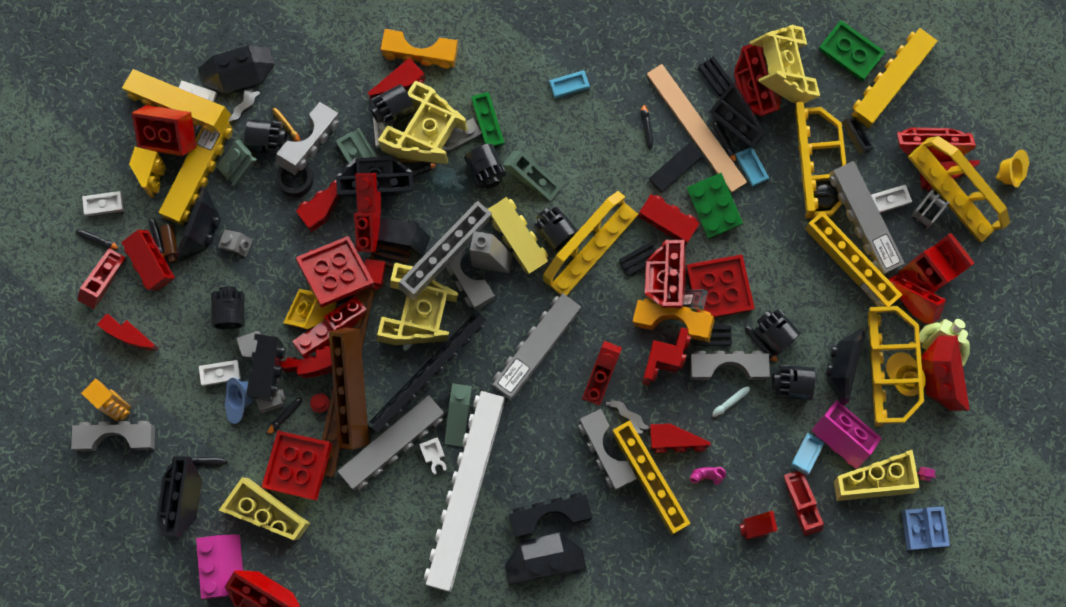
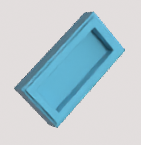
M584 70L549 80L554 99L590 88Z
M752 147L735 154L752 188L769 180V176Z
M807 433L790 467L808 476L825 442Z

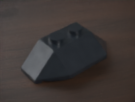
M248 45L214 55L198 69L204 86L226 95L262 84L275 63L270 47Z
M394 156L354 158L336 176L337 195L357 198L355 174L376 173L377 192L381 193V197L397 196L414 191L413 172Z
M201 186L175 253V257L179 261H184L206 250L207 246L213 242L214 235L212 233L214 228H218L221 218L209 192L203 186Z
M864 328L840 340L836 346H832L830 351V357H833L832 363L827 365L825 375H828L827 382L843 405L848 404L866 332Z
M174 456L172 463L163 475L157 512L162 536L179 537L197 518L202 479L191 457Z
M556 533L520 541L507 561L505 568L508 583L513 585L586 569L583 549L562 534Z

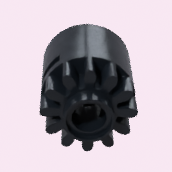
M401 84L371 99L373 105L370 108L376 122L378 124L383 123L384 127L387 125L391 126L415 113L412 100Z
M248 119L244 137V144L247 149L252 152L277 154L287 142V131L283 130L282 122Z
M493 144L478 146L464 156V160L477 188L486 187V189L496 187L502 182V177L506 176V171Z
M559 206L554 207L552 210L549 207L544 209L537 215V222L534 224V229L554 252L561 250L579 231Z
M232 286L220 287L219 291H213L211 293V327L216 329H238L244 327L245 295L243 291H238L236 287Z
M777 309L774 313L769 310L756 321L759 326L754 330L776 355L780 354L802 334L780 309Z
M778 366V371L774 372L772 377V390H776L777 398L810 401L813 399L815 389L814 367Z

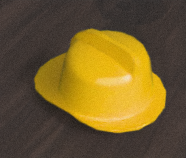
M1018 150L1012 158L1003 160L1000 163L996 179L1002 180L1004 184H1011L1018 188L1027 175L1029 167L1027 153L1024 150Z
M905 352L893 354L886 364L889 378H917L916 360ZM922 371L923 388H924L925 383H926V377H925V375H924V372ZM918 384L895 385L897 390L903 395L915 396L918 394Z

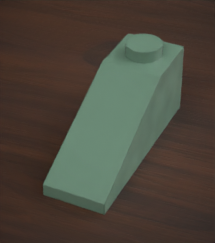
M513 151L503 163V167L514 177L549 201H552L561 189V186L523 151Z
M452 383L444 444L463 447L462 443L467 429L472 386Z

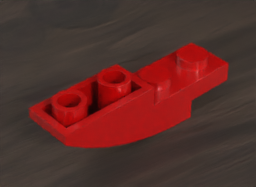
M376 173L355 174L357 213H354L357 252H375L380 227L381 193L377 192Z
M355 296L325 315L323 322L292 341L293 346L303 358L317 349L322 350V347L330 346V331L352 328L367 312V309Z
M330 346L322 347V350H316V357L307 356L304 359H297L295 357L285 358V361L280 363L282 371L285 373L297 372V375L303 379L332 372Z

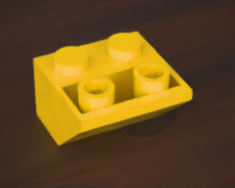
M135 147L129 165L142 188L149 197L154 198L155 193L158 194L160 190L159 180L165 174L166 165L157 152Z

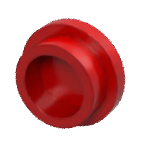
M318 393L311 398L310 406L315 412L323 413L329 408L330 400L325 394Z

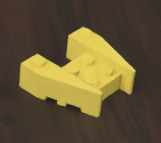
M790 25L786 28L768 32L750 41V45L764 48V56L767 60L769 74L759 79L761 84L792 103H807L820 96L816 79L805 77L798 50L807 45L803 27Z
M414 81L408 91V95L417 112L404 132L388 125L378 139L381 151L400 159L447 164V154L442 148L455 127L467 132L466 119L457 110L455 111L449 106L446 100L437 95L434 89Z
M395 263L390 288L399 289V281L413 267ZM434 279L414 301L408 296L406 297L401 321L381 317L377 341L391 345L448 341L449 332L439 330L446 300L457 302L458 293L447 286L441 285Z

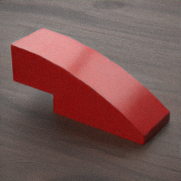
M107 313L97 323L105 332L123 343L145 350L156 351L158 349L155 344L128 320L120 325Z
M799 471L784 475V481L804 536L823 531L824 523L805 475Z

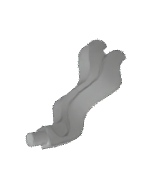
M253 88L246 89L243 95V102L234 108V112L228 122L238 120L241 113L254 104V100L260 95V92H253Z
M619 401L606 402V406L618 408L620 415L631 421L638 434H643V431L640 430L641 428L649 429V426L643 423L642 417L629 411L624 403Z

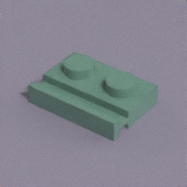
M360 128L336 140L348 163L354 158L377 157Z
M237 140L216 167L227 180L232 182V186H237L257 159L251 156L252 153L240 140Z

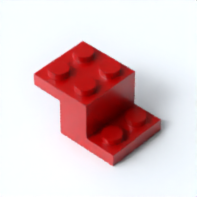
M950 233L937 244L922 252L899 270L898 273L901 277L935 293L975 263L953 234Z
M681 327L675 345L653 341L642 381L643 385L649 386L651 381L655 382L658 369L677 373L678 369H682L686 359V354H683V351L687 350L691 338L688 335L689 329Z

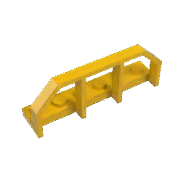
M798 102L795 105L794 115L796 117L798 150L802 173L801 181L803 182L805 218H815L822 212H815V209H818V199L814 198L813 192L816 191V182L829 181L830 175L812 176L811 173H814V163L810 162L809 155H812V150L839 147L841 167L846 165L842 123L822 107L804 108V102ZM808 114H820L837 128L839 141L808 144V137H810V127L806 126ZM838 201L830 211L823 212L828 217H832L841 207L842 203Z
M936 136L927 138L908 156L909 160L945 202L949 201L948 206L979 242H983L994 230L1004 229L1010 224L1007 207L959 149L941 137ZM927 146H935L950 156L958 166L951 167L946 171ZM965 173L979 192H973L970 196H967L950 175ZM987 200L997 212L999 221L991 225L972 201Z
M619 191L606 199L555 256L544 272L543 281L558 294L562 295L563 293L567 296L638 217V213L624 203L625 196ZM619 204L620 208L600 229L601 220L614 206ZM593 230L596 234L578 253L579 245ZM571 255L574 259L553 281V277L556 275V273L558 272L562 264L565 262V260Z
M898 306L870 307L867 314L875 427H881L884 424L905 423L924 402L919 324ZM895 312L914 328L915 344L882 345V333H878V326H881V315H877V313ZM915 349L917 378L885 379V373L881 371L880 365L884 363L883 352L880 351ZM918 384L919 401L903 418H887V410H883V402H886V391L882 390V385Z

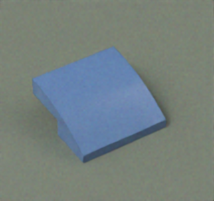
M944 507L901 511L907 550L950 546Z

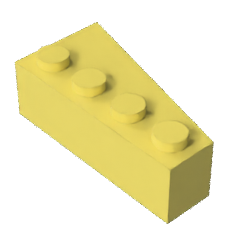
M505 197L488 208L492 213V225L496 231L503 233L502 239L509 249L512 248L514 250L512 254L525 273L530 274L548 262L546 258L548 254L543 247L539 248L536 243L538 241L537 237L532 231H528L526 227L527 222L522 215L519 216L515 210L517 207L513 200H508Z
M913 450L838 476L834 481L837 501L915 493L920 487Z
M244 477L240 479L219 509V511L251 522L254 525L266 528L292 540H299L310 525V522L255 482Z

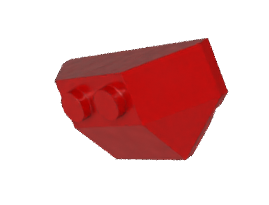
M750 44L742 47L734 70L737 86L754 113L763 117L778 111L782 96L759 82L760 78L769 74L767 60L764 56V48Z
M909 128L902 132H897L896 135L899 147L908 156L927 138L936 136L941 137L959 149L963 155L976 147L971 133L965 134L950 128ZM927 146L939 162L954 161L935 146Z
M665 240L662 246L646 261L645 296L662 308L683 307L686 274L685 240Z
M958 335L938 336L921 356L922 371L926 377L925 393L950 411H969Z
M235 570L225 585V589L228 591L235 607H300L293 592L259 571Z

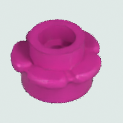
M920 467L919 472H917L921 480L931 481L932 478H936L934 476L935 470L931 468Z

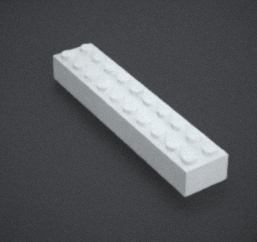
M481 391L480 396L476 395L473 405L475 414H471L468 426L470 431L469 434L465 433L462 443L465 449L464 452L459 453L457 460L459 470L458 472L454 471L452 477L453 491L449 490L446 502L449 505L447 510H443L440 520L443 526L436 533L435 541L437 542L436 549L432 548L430 554L431 568H427L424 575V580L427 581L426 585L450 593L452 591L503 410L504 397Z

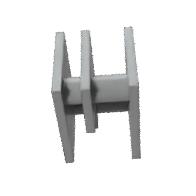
M933 189L910 216L912 218L914 216L917 222L920 221L926 225V229L934 223L949 204V201L944 202L940 199L939 194L935 195ZM927 199H930L932 202L921 214L918 210ZM935 203L941 209L932 220H929L924 215L932 204Z

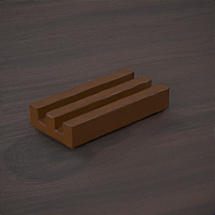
M377 243L376 250L371 252L369 259L383 261L387 267L394 268L395 263L374 258L375 255L408 265L411 252ZM377 249H381V250H384V251H388V252L400 254V255H403V256H406V257H405V258H402V257H398V256L386 254V253H383V252H379V251H376V250H377Z

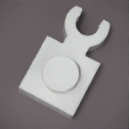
M438 437L419 444L426 463H433L431 470L434 475L437 474L435 468L438 465H441L444 471L447 470L445 463L440 461V458L445 457Z

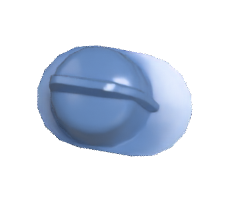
M232 377L227 382L225 409L228 421L236 424L242 419L244 408L251 405L253 399L247 396L248 381L243 382Z

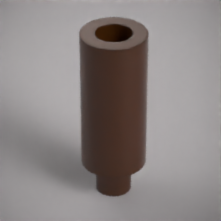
M163 225L160 227L165 257L169 259V263H176L175 253L178 247L174 225Z

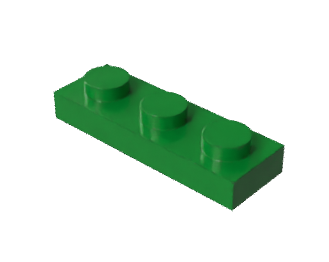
M489 92L471 96L484 143L493 144L494 148L505 145Z

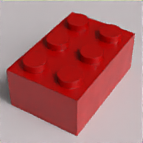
M146 105L131 113L138 148L181 156L197 148L191 112Z

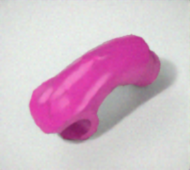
M722 467L698 468L692 471L690 481L698 483L703 479H711L714 484L718 485L726 477V472Z

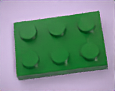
M842 20L839 21L818 48L819 51L862 82L885 54L883 49Z
M722 172L687 187L708 239L744 225Z

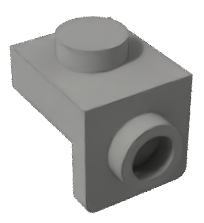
M224 230L218 247L246 257L252 239L240 232Z

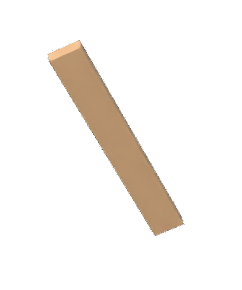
M663 64L648 72L646 76L717 174L722 172L730 193L744 186L747 181Z

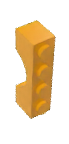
M384 29L381 54L386 59L395 60V58H399L405 62L410 58L412 61L421 62V64L426 66L437 64L445 69L455 67L458 40L439 37L432 46L420 49L411 46L405 40L403 32Z
M650 299L637 301L632 321L634 326L654 330L660 322L674 319L682 322L689 329L688 332L691 339L705 342L710 341L715 321L710 312H693L688 307L680 309L662 308Z
M97 379L81 393L98 410L116 421L124 420L130 414L129 410L132 407L115 391L109 390Z

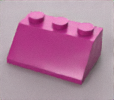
M838 400L834 402L811 430L817 438L828 444L834 452L843 457L855 469L872 454L882 439Z
M240 534L196 538L201 599L229 597L225 585L235 570L243 571Z

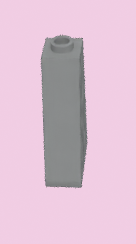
M473 231L470 247L472 267L509 274L513 255L493 234Z

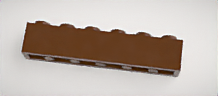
M342 328L329 332L339 448L354 450L369 445L360 329Z

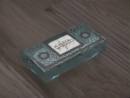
M704 289L685 290L683 307H688L692 310H703L708 291Z

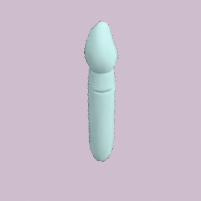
M750 387L742 388L722 405L716 407L712 416L716 417L723 414L725 410L742 399L750 391Z

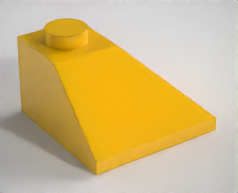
M299 289L283 323L309 329L323 322L324 316L335 310L337 302L321 308L312 291Z

